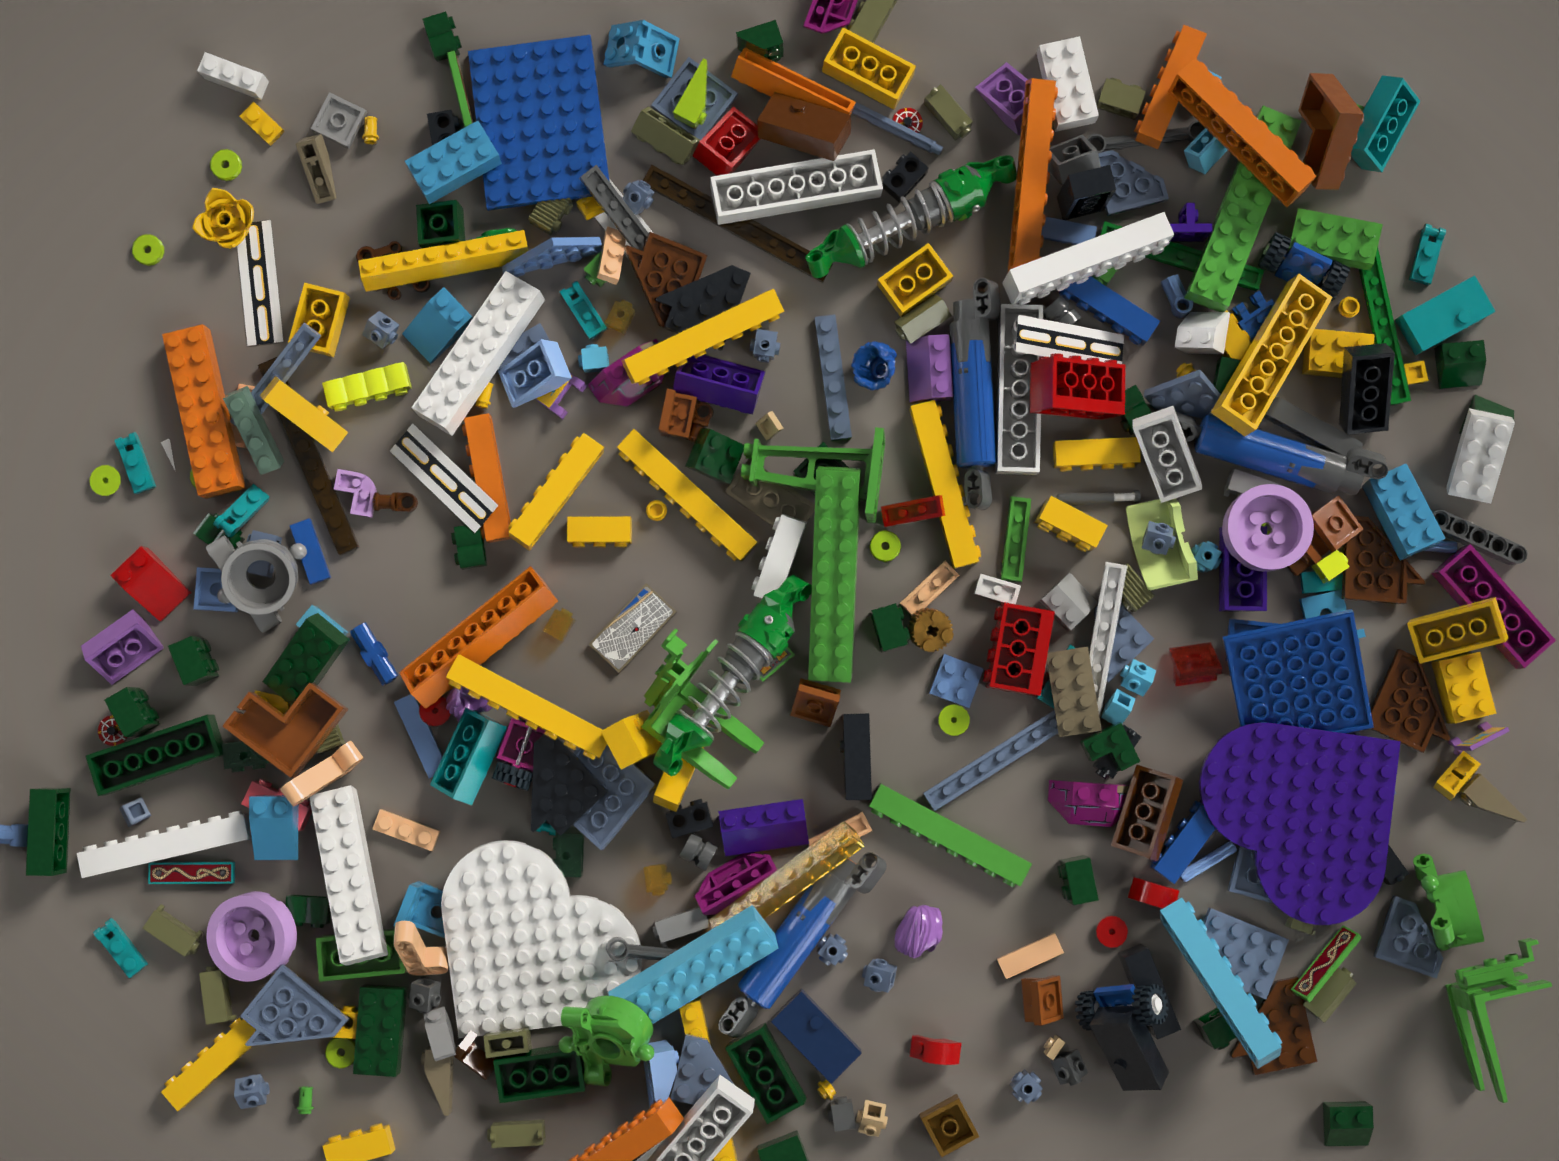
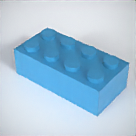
M479 121L470 124L405 160L409 172L429 204L502 164L498 152Z
M1407 463L1389 470L1388 474L1382 479L1371 478L1362 485L1400 561L1438 545L1446 539Z

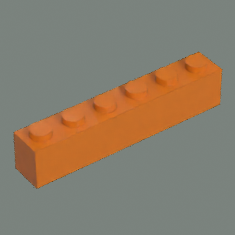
M1183 25L1181 32L1176 31L1172 41L1175 44L1174 49L1169 48L1165 57V61L1168 62L1166 68L1161 67L1157 76L1160 82L1158 85H1153L1149 95L1153 97L1151 103L1146 102L1142 111L1145 117L1143 121H1138L1134 130L1137 133L1135 141L1159 149L1178 104V100L1168 90L1177 73L1191 60L1197 59L1207 33Z
M744 48L737 57L731 75L738 82L746 84L772 97L774 92L849 115L852 114L856 104L855 101L748 48Z
M487 413L465 417L462 431L463 435L468 438V444L465 447L467 456H471L472 465H469L471 477H475L476 484L499 505L483 523V526L480 527L482 538H486L488 543L512 539L509 537L508 527L511 520L492 416Z

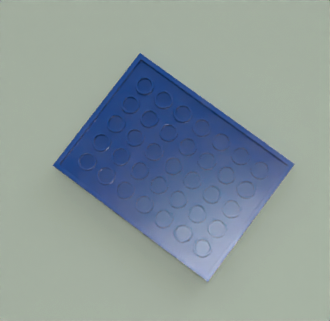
M591 35L468 51L476 121H479L498 152L502 163L483 174L488 211L534 205L538 202L560 200L562 198L579 199L593 197L579 178L595 165L599 167L610 182Z

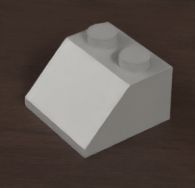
M1070 572L1039 600L1047 610L1055 611L1054 618L1067 632L1071 631L1098 604Z

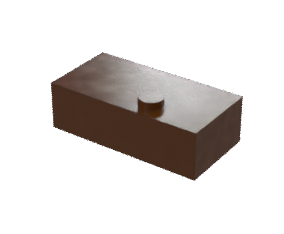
M774 92L757 119L758 138L835 161L851 134V115Z
M1136 765L1111 846L1158 861L1183 779Z

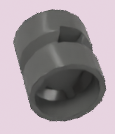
M1060 296L1043 311V316L1049 321L1074 325L1081 319V316L1075 309H1069L1070 304L1063 296Z
M691 833L679 857L689 863L694 861L696 867L706 871L718 846L708 841L704 843L701 837Z

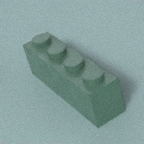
M248 386L228 393L223 400L260 475L280 468L285 461Z

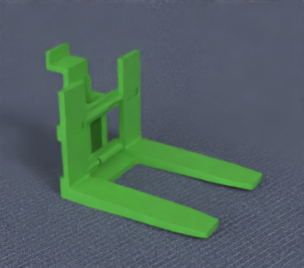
M674 629L661 644V647L669 653L664 659L667 664H662L655 672L657 678L644 695L646 698L644 703L649 707L653 705L656 708L641 726L661 743L666 739L668 723L678 710L684 705L693 711L698 709L695 704L688 700V696H692L700 703L707 697L690 680L719 642L716 639L705 652L702 651L689 665L680 660L684 654L682 651L687 644L676 636L679 630ZM720 706L717 713L727 716L725 710ZM731 715L730 719H721L714 716L721 726V731L743 747L756 754L763 746L764 742L734 716ZM710 720L709 722L716 727L714 722ZM702 747L682 752L681 758L726 789H729L736 781L737 777Z
M1532 938L1518 940L1521 955L1518 956L1516 953L1508 954L1502 960L1490 958L1483 960L1484 964L1457 969L1456 973H1454L1456 982L1445 985L1474 1086L1479 1091L1485 1090L1467 1010L1472 1013L1497 1099L1502 1103L1508 1102L1485 1002L1552 987V983L1546 980L1529 983L1519 982V980L1527 979V974L1513 972V968L1535 961L1531 946L1537 945L1539 942ZM1500 984L1507 987L1489 992L1481 990L1482 988Z

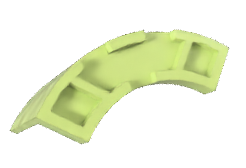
M1175 498L1161 503L1160 499L1127 506L1126 515L1130 537L1147 589L1154 590L1198 580L1197 562L1192 554L1189 543H1184L1183 535L1181 534L1185 532L1181 505ZM1149 521L1165 523L1174 528L1173 536H1176L1173 549H1168L1167 555L1154 554L1149 550L1142 549L1143 537Z

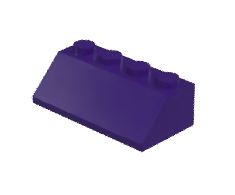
M693 355L687 358V363L678 367L673 390H676V393L695 396L701 402H708L723 408H730L753 415L765 371L706 355L695 358Z
M1261 526V532L1267 535V526ZM1220 527L1219 551L1222 553L1219 557L1222 560L1219 564V612L1267 611V572L1247 568L1232 556L1225 545L1222 527Z
M803 799L718 811L725 857L809 844Z

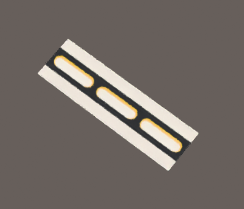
M271 220L252 222L249 227V233L237 246L247 346L283 342Z
M1018 315L1016 352L1050 357V354L1059 353L1063 354L1065 358L1081 356L1082 360L1099 358L1100 362L1117 360V364H1122L1123 334Z
M414 424L408 428L390 450L474 533L477 532L499 506Z

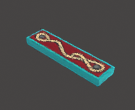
M150 862L148 866V884L235 883V862Z

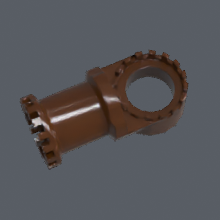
M706 402L696 404L690 436L686 440L696 441L700 429L708 427L714 413L711 405ZM702 406H706L709 409L708 416L704 418L698 415V410Z
M375 492L373 500H375L373 501L375 503L373 504L375 511L392 509V511L412 512L418 506L416 496L411 493L393 492L390 495ZM405 497H411L413 500V505L410 508H404L402 505Z

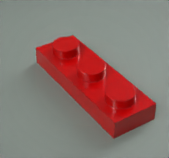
M942 495L881 506L884 527L946 516Z

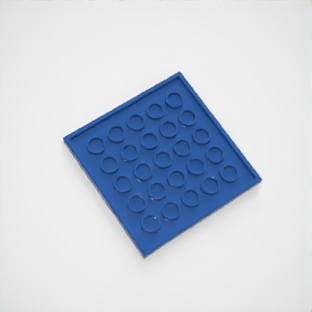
M1352 609L1222 637L1240 727L1253 723H1275L1345 734L1374 728Z

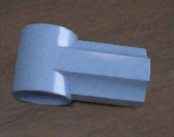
M1178 274L1172 275L1161 281V285L1171 305L1172 314L1177 318H1184L1193 308V301L1184 298L1186 291ZM1177 303H1184L1187 310H1180Z
M28 824L0 825V844L27 847Z

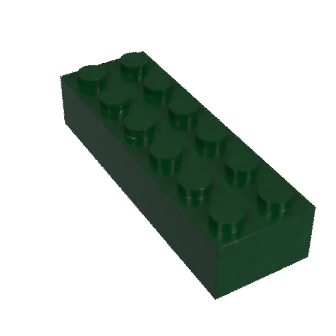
M207 714L86 755L85 757L97 795L106 796L227 755L215 715Z

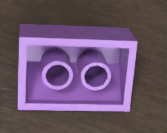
M949 334L923 336L911 344L906 341L909 403L928 402L931 400L951 401L953 398Z
M132 609L84 643L81 648L85 661L113 685L162 650L163 645L147 622Z

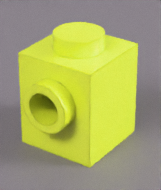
M1336 550L1311 567L1324 584L1350 566L1347 564V557L1342 552Z

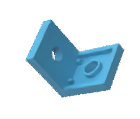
M645 20L611 25L603 65L613 68L637 64L666 79L672 78L680 38ZM657 46H658L659 49H660V55H659V56H658L657 53H656V47H657Z
M1342 589L1299 599L1304 619L1320 616L1322 609H1327L1330 614L1347 610L1345 600L1342 599ZM1364 628L1357 629L1358 640L1359 638L1366 637Z
M420 881L410 884L395 923L410 921L419 929L445 938L443 918H436L432 914L434 906L441 907L443 890Z

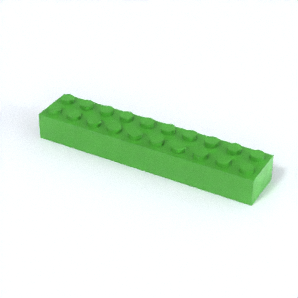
M1262 106L1256 117L1265 122L1268 129L1274 135L1279 136L1283 144L1291 150L1302 121ZM1239 160L1213 223L1212 233L1207 238L1184 296L1187 300H1192L1217 312H1225L1231 303L1273 196Z
M818 466L816 470L808 680L851 683L861 468Z

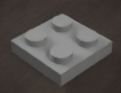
M329 92L311 130L344 147L350 148L368 112Z

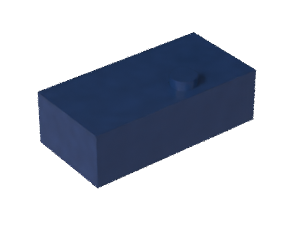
M802 988L771 1018L772 1024L831 1084L862 1054L858 1045Z

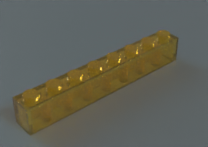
M845 821L709 919L708 921L712 929L751 905L755 907L763 919L768 917L863 848L864 844L856 830Z

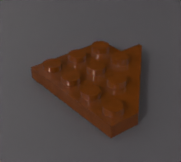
M648 232L642 251L625 245L624 250L658 325L664 328L670 307L656 302L655 298L698 280L708 255Z
M1355 516L1363 530L1344 544V555L1347 557V564L1350 567L1343 571L1342 599L1407 604V584L1424 585V579L1406 559L1399 560L1391 542L1369 517Z
M1397 649L1371 707L1374 728L1370 729L1395 741H1401L1402 744L1424 753L1432 735L1445 741H1449L1450 736L1418 657Z
M1297 976L1276 980L1270 988L1267 999H1264L1257 1009L1259 1014L1263 1012L1270 1023L1268 1027L1271 1032L1275 1031L1280 1037L1282 1048L1279 1057L1259 1069L1256 1068L1250 1058L1254 1075L1318 1062L1306 1009L1303 1006L1304 1000L1295 995L1291 990L1299 980ZM1239 1040L1230 1052L1232 1058L1248 1055Z

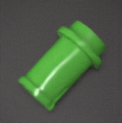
M299 1087V1106L296 1107L298 1114L312 1113V1109H314V1106H312L313 1087Z

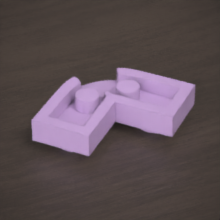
M337 469L334 490L354 494L350 514L372 518L374 512L373 504H375L373 503L375 501L373 497L374 493L377 492L373 481L362 473Z

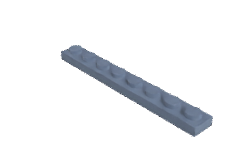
M1051 711L923 792L933 810L936 811L1058 734L1055 711Z

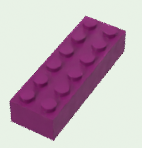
M1471 544L1462 546L1431 573L1459 606L1496 597L1508 639L1506 642L1496 644L1495 646L1515 669L1526 668L1556 641Z

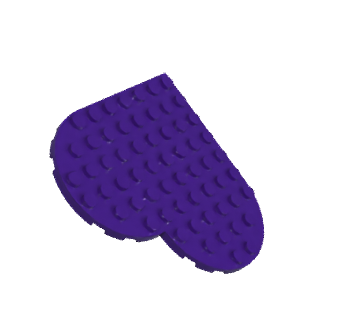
M1275 723L1247 724L1225 734L1207 754L1199 780L1201 803L1204 806L1209 821L1218 832L1238 846L1255 850L1257 876L1265 894L1275 906L1286 915L1305 923L1314 925L1341 923L1355 917L1369 906L1378 894L1384 879L1401 741Z

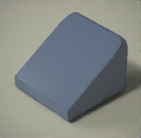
M142 797L120 808L128 827L151 816Z

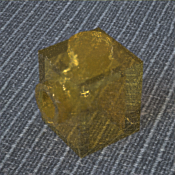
M666 863L644 866L647 893L652 892V896L664 895V891L669 889V885H672L671 872H667Z

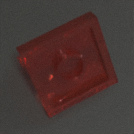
M1211 642L1169 648V655L1173 663L1175 686L1217 681V675L1222 674V666Z

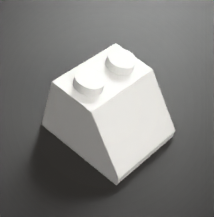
M1190 312L1177 328L1175 348L1188 354H1224L1230 313Z

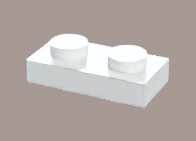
M980 574L974 594L1002 603L1016 604L1021 586Z

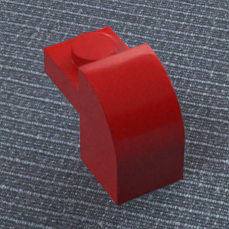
M1133 877L1128 898L1159 908H1165L1178 900L1180 890Z
M912 1035L910 1057L920 1059L926 1063L957 1065L960 1061L962 1043L948 1039H931Z

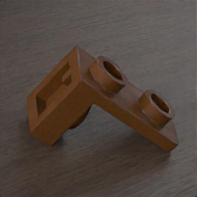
M470 1030L456 1048V1055L454 1057L481 1078L487 1080L494 1070V1059L492 1057L486 1058L485 1052L476 1046L473 1041L477 1034Z

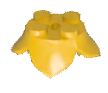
M212 188L205 198L206 210L195 218L192 229L201 238L215 241L222 248H234L249 233V227L254 218V208L247 200H236L229 192ZM228 217L230 219L227 225L223 224L226 222L225 218Z

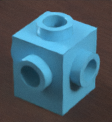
M1203 541L1193 546L1191 551L1197 562L1198 571L1204 573V571L1208 572L1219 566L1222 560L1219 556L1222 552L1217 549L1218 546L1210 541L1206 543ZM1205 553L1211 555L1209 560L1204 557Z
M1133 659L1130 665H1125L1121 671L1120 676L1123 678L1120 686L1143 697L1153 683L1156 670Z

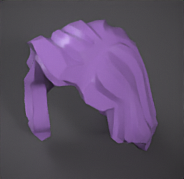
M463 687L460 690L453 688L446 698V709L456 717L458 722L465 707L477 712H487L492 707L487 705L488 701L482 697L477 700L469 696V691Z
M927 905L910 907L895 932V948L897 951L912 958L920 957L925 950L929 952L934 951L940 943L943 933L940 909Z

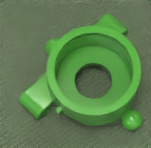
M1419 854L1414 857L1413 864L1416 877L1421 881V886L1426 891L1428 900L1434 903L1436 913L1431 920V927L1437 948L1447 951L1450 948L1484 942L1476 903L1466 871L1461 870L1437 875L1433 858L1430 855Z
M598 996L591 999L585 1008L570 1006L563 1008L561 1023L563 1026L570 1028L573 1035L572 1037H563L559 1041V1049L566 1054L575 1051L577 1056L582 1055L585 1068L584 1081L586 1084L608 1086L612 1077L609 1064L636 1067L641 1060L646 1062L654 1057V1048L649 1045L653 1034L652 1022L648 1015L632 1002L615 996Z

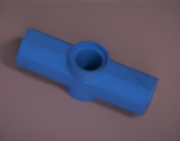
M365 622L350 631L351 636L361 650L360 654L363 660L373 669L382 686L395 680L399 675L389 661L386 649L379 640L377 641L368 624Z

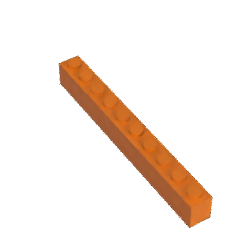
M1031 78L1025 82L1008 272L1010 269L1041 258L1039 256L1040 248H1042L1044 237L1041 234L1042 227H1044L1046 216L1043 213L1044 206L1048 200V195L1045 192L1046 185L1050 179V173L1047 171L1048 163L1051 162L1052 152L1049 150L1050 142H1052L1054 137L1052 121H1054L1056 116L1054 100H1056L1058 95L1056 81Z

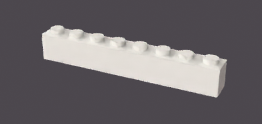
M241 811L228 813L229 818L221 819V815L208 818V823L200 824V820L187 823L188 827L180 829L179 825L166 828L167 832L160 834L159 830L146 832V837L139 839L138 835L125 837V842L122 843L112 840L104 842L105 847L97 848L96 844L83 847L84 851L77 853L81 877H90L252 839L249 813L242 814Z

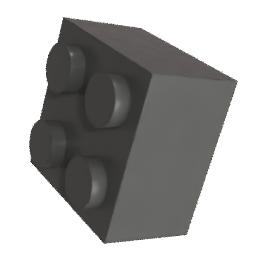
M1083 135L1050 147L1049 151L1052 152L1051 162L1048 163V169L1062 186L1070 174L1101 167L1098 150Z

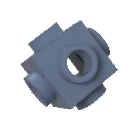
M643 180L629 182L623 190L624 196L622 199L635 215L642 213L644 209L647 210L654 200L652 196L655 192Z
M378 311L367 320L362 335L383 349L389 343L393 344L397 339L399 324Z
M757 329L756 338H752L750 344V351H753V357H756L757 361L769 362V360H774L775 355H779L780 343L777 342L778 332Z
M1149 521L1143 537L1142 549L1149 550L1154 554L1167 555L1168 549H1173L1176 536H1173L1174 528L1165 523Z
M829 933L827 937L823 936L817 944L819 948L817 952L820 955L819 959L828 966L831 963L835 966L838 962L842 963L848 955L846 952L848 948L845 945L846 940L838 934L833 936ZM835 947L837 949L836 954L831 955L829 949Z
M873 959L864 967L862 977L865 978L864 986L870 987L875 992L883 991L888 993L894 986L897 966L888 964L883 959Z
M1024 1069L1022 1072L1019 1071L1011 1079L1010 1085L1014 1090L1012 1094L1018 1101L1024 1100L1029 1104L1031 1101L1035 1102L1042 1093L1040 1091L1043 1088L1039 1083L1042 1080L1033 1071L1029 1074ZM1030 1085L1029 1090L1025 1092L1024 1087Z
M261 1074L235 1079L234 1098L240 1109L266 1104L270 1088L268 1082L264 1081Z

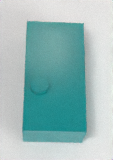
M1382 75L1363 110L1364 120L1359 127L1357 142L1353 145L1351 157L1363 170L1383 172L1420 103L1419 98L1404 78Z
M1474 275L1395 319V322L1416 356L1496 311Z
M465 707L430 785L452 799L472 805L508 727L484 714Z

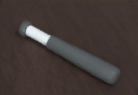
M1135 490L1133 493L1121 494L1114 492L1058 494L1056 498L1070 506L1132 500L1134 503H1139L1141 495L1139 490Z

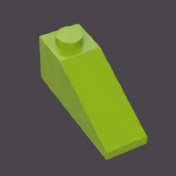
M704 58L673 111L675 119L695 130L698 125L704 123L707 117L708 63Z

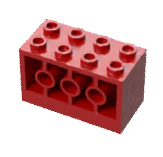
M1059 353L1050 354V357H1039L1038 361L1031 362L1030 413L1104 420L1125 415L1126 365L1117 364V360L1100 362L1099 358H1087V360H1082L1081 356L1065 358L1063 354Z
M1006 602L1000 604V607L998 606L995 609L994 620H997L996 627L992 628L990 641H993V647L988 650L987 662H990L989 669L985 670L983 682L986 683L987 688L1041 696L1055 611ZM1019 623L1021 624V627H1023V631H1021L1020 633H1018V630L1015 628V626ZM1015 644L1020 648V651L1016 654L1012 650V646H1015ZM1014 665L1016 673L1011 675L1008 667Z

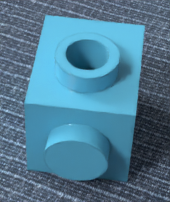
M597 344L587 345L586 348L581 349L582 355H578L579 367H583L585 373L601 372L609 366L608 349L606 346L599 347Z
M1116 689L1106 703L1101 718L1112 724H1123L1132 711L1135 698Z

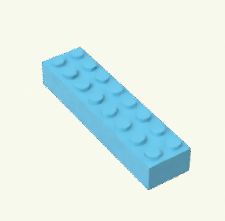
M1180 898L1160 910L1161 922L1256 1068L1259 1069L1280 1056L1282 1041L1275 1031L1272 1033L1268 1025L1270 1023L1264 1013L1259 1014L1255 1007L1257 1003L1250 993H1245L1243 989L1244 983L1238 975H1233L1229 960L1226 956L1221 957L1218 951L1220 948L1215 939H1209L1207 936V928L1201 919H1196L1194 915L1195 910L1189 901L1185 902L1183 898Z
M751 905L612 989L608 994L609 996L623 998L637 1005L648 1015L652 1024L779 949L775 933L755 907Z

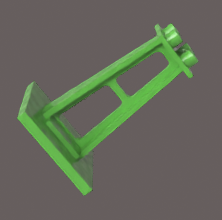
M875 427L873 449L762 445L759 439L754 438V444L745 443L743 455L745 459H752L751 465L742 464L741 477H743V480H749L752 486H757V481L815 492L816 480L814 479L816 460L864 461L866 463L864 485L860 488V501L866 502L865 515L867 522L876 523L886 442L884 428ZM768 456L807 458L809 460L807 476L799 478L764 471L765 458Z

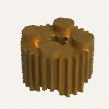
M921 608V611L917 610V613H913L912 620H909L908 631L910 640H912L911 642L924 651L934 652L935 650H942L943 646L946 647V644H949L953 639L954 633L951 628L953 624L950 623L949 617L939 610L933 608H926L925 610ZM932 626L933 631L930 634L927 633L928 627Z

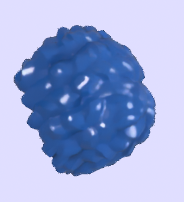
M877 341L868 342L864 346H860L858 351L854 353L853 363L851 364L854 381L859 386H864L872 391L885 388L889 385L890 379L895 373L896 351L890 348L889 345Z

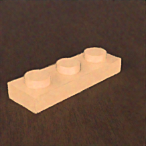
M607 227L605 231L597 278L617 285L626 239L619 230Z
M383 809L379 810L373 826V830L429 851L434 850L440 834V830Z

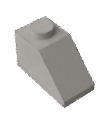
M445 1007L423 1013L425 1029L434 1060L438 1061L456 1055L452 1023Z

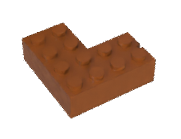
M1310 73L1298 110L1312 130L1303 163L1310 166L1316 175L1311 183L1315 189L1339 190L1341 182L1345 177L1347 164L1351 160L1353 145L1357 142V133L1360 125L1363 123L1364 113L1334 74Z
M309 683L285 715L256 693L248 692L237 706L240 710H245L244 714L234 711L223 727L287 776L296 778L348 711V708L313 683Z

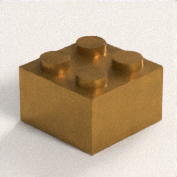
M957 1094L920 1113L921 1120L941 1158L979 1138Z

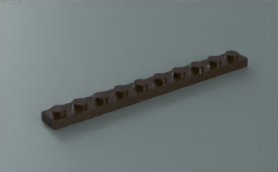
M651 165L643 181L651 186V190L814 278L806 261V255L810 252L809 250L752 219L718 225L712 197ZM827 275L824 276V277H821V278H814V279H816V280H818L819 282L823 283V282L825 281Z
M277 357L258 365L262 376L265 375ZM287 381L286 384L291 387L289 381ZM278 412L338 554L343 555L359 548V544L336 490H334L333 483L313 437Z

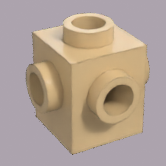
M865 1100L862 1110H858L856 1116V1123H859L858 1132L868 1136L879 1137L881 1129H885L888 1116H885L886 1104Z

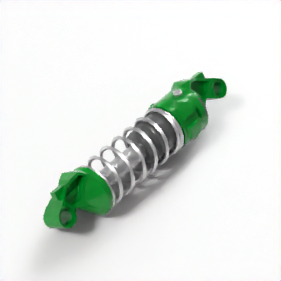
M1004 155L984 163L968 162L957 169H948L940 173L937 179L930 182L928 188L922 191L916 189L913 198L906 200L905 197L901 196V202L905 208L904 212L896 215L891 204L887 203L886 207L891 218L881 222L877 212L873 211L872 214L877 225L868 230L864 221L858 218L860 227L863 230L860 234H857L850 224L831 230L824 242L806 255V261L814 278L826 276L833 262L847 263L862 268L868 262H873L874 249L881 255H887L889 249L888 241L894 247L901 248L903 243L902 234L908 240L915 241L917 230L924 234H930L931 228L935 226L944 227L945 221H963L971 217L972 212H977L985 206L988 193L994 181L1008 184L1016 180L1017 169L1014 158L1010 155ZM912 226L913 237H910L905 232V229ZM898 233L899 244H896L891 239V236ZM884 241V252L876 245L877 243ZM869 248L870 250V259L867 257L865 249Z
M791 575L778 589L765 594L752 612L743 617L738 624L739 629L735 633L737 639L733 644H727L729 649L726 652V657H717L725 673L720 677L714 671L708 670V674L718 680L712 690L702 683H698V687L708 693L702 703L692 696H688V700L698 707L692 717L681 709L674 714L672 720L668 723L666 739L655 754L654 766L670 776H675L682 768V752L698 747H709L712 744L714 736L711 732L717 733L721 731V726L714 716L721 719H730V710L724 703L731 706H740L741 704L740 698L734 690L741 693H749L751 691L750 680H759L761 678L760 670L763 667H768L770 662L776 656H781L788 647L787 641L795 632L792 619L793 603L805 601L809 598L812 592V585L795 575ZM738 682L745 684L747 689L739 688L736 685ZM730 693L735 697L737 703L726 699ZM720 706L725 710L727 716L717 713ZM712 720L717 729L707 726L708 722Z

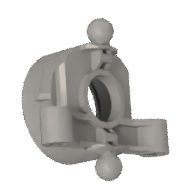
M224 535L206 546L208 554L222 572V588L218 591L217 598L221 603L228 604L231 602L236 608L249 613L259 630L264 633L282 622L276 610H284V605L293 594L298 581V566L295 559H303L307 554V549L303 544L296 543L291 546L289 551L284 545L267 539L253 540L244 544L239 541L236 543L238 548L234 549L229 539ZM265 560L274 566L276 579L271 586L259 588L249 581L247 570L249 565L255 561Z

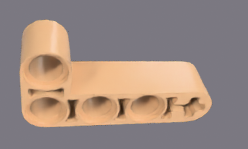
M349 741L341 746L332 756L292 779L280 790L294 807L349 773L364 757L353 742Z
M410 921L395 923L394 947L409 974L422 976L448 972L446 947H426L414 923Z

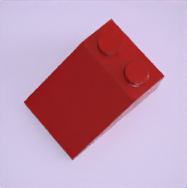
M733 106L700 140L693 157L717 176L734 173L761 140L758 138V126Z
M140 546L110 575L131 597L160 622L192 593L149 548Z

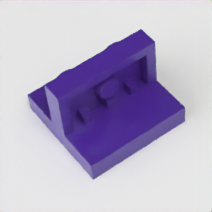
M1186 203L1178 213V224H1170L1174 233L1170 241L1204 242L1212 233V223H1195L1198 222V209H1195V203Z

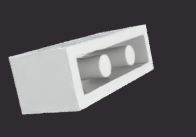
M206 52L197 70L208 81L262 100L269 83L267 78L260 72Z

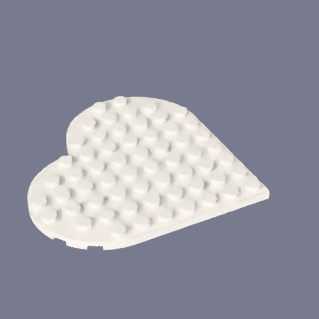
M518 841L490 842L473 849L461 858L446 880L442 893L441 909L459 1038H465L470 1030L477 1034V1036H483L486 1033L529 1027V1030L563 1026L561 1023V1013L565 1006L585 1008L591 999L598 996H609V991L641 972L642 958L626 957L622 961H614L609 957L606 950L608 941L614 937L623 938L627 944L641 945L634 926L612 904L590 896H570L569 887L562 871L540 849ZM621 942L614 943L610 948L611 954L613 956L622 955L625 951V945Z

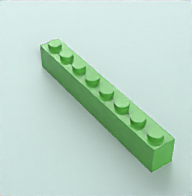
M881 783L868 805L872 808L871 812L881 818L884 814L891 818L890 823L900 828L902 824L909 827V833L920 837L921 834L928 837V843L939 847L940 844L947 847V853L958 857L959 854L966 857V863L977 867L978 864L985 868L983 872L994 878L996 874L1004 878L1002 882L1013 888L1015 884L1021 887L1032 863Z

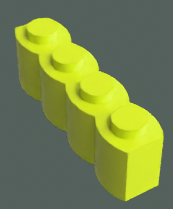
M404 362L322 383L327 405L330 409H334V411L345 410L351 404L362 406L367 404V401L370 399H375V401L385 400L387 395L394 393L395 396L405 395L408 393L407 390L412 389L407 366Z

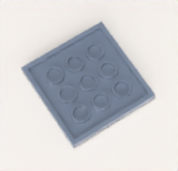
M608 744L600 759L596 757L594 760L582 755L584 751L579 748L574 751V754L608 790L574 824L600 850L606 848L657 786L635 764L621 770Z

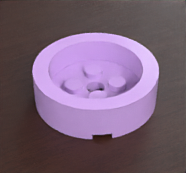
M1275 484L1259 485L1240 494L1226 510L1222 525L1223 539L1230 554L1241 562L1243 566L1262 572L1279 570L1298 561L1308 550L1314 531L1312 514L1306 502L1293 490ZM1263 523H1267L1272 528L1269 535L1261 532L1260 527Z
M255 891L238 895L220 904L209 920L206 939L212 960L224 974L235 980L250 982L274 974L281 965H286L289 962L292 951L296 947L297 931L293 916L282 901H277L268 893ZM254 929L259 932L260 937L258 940L251 937Z

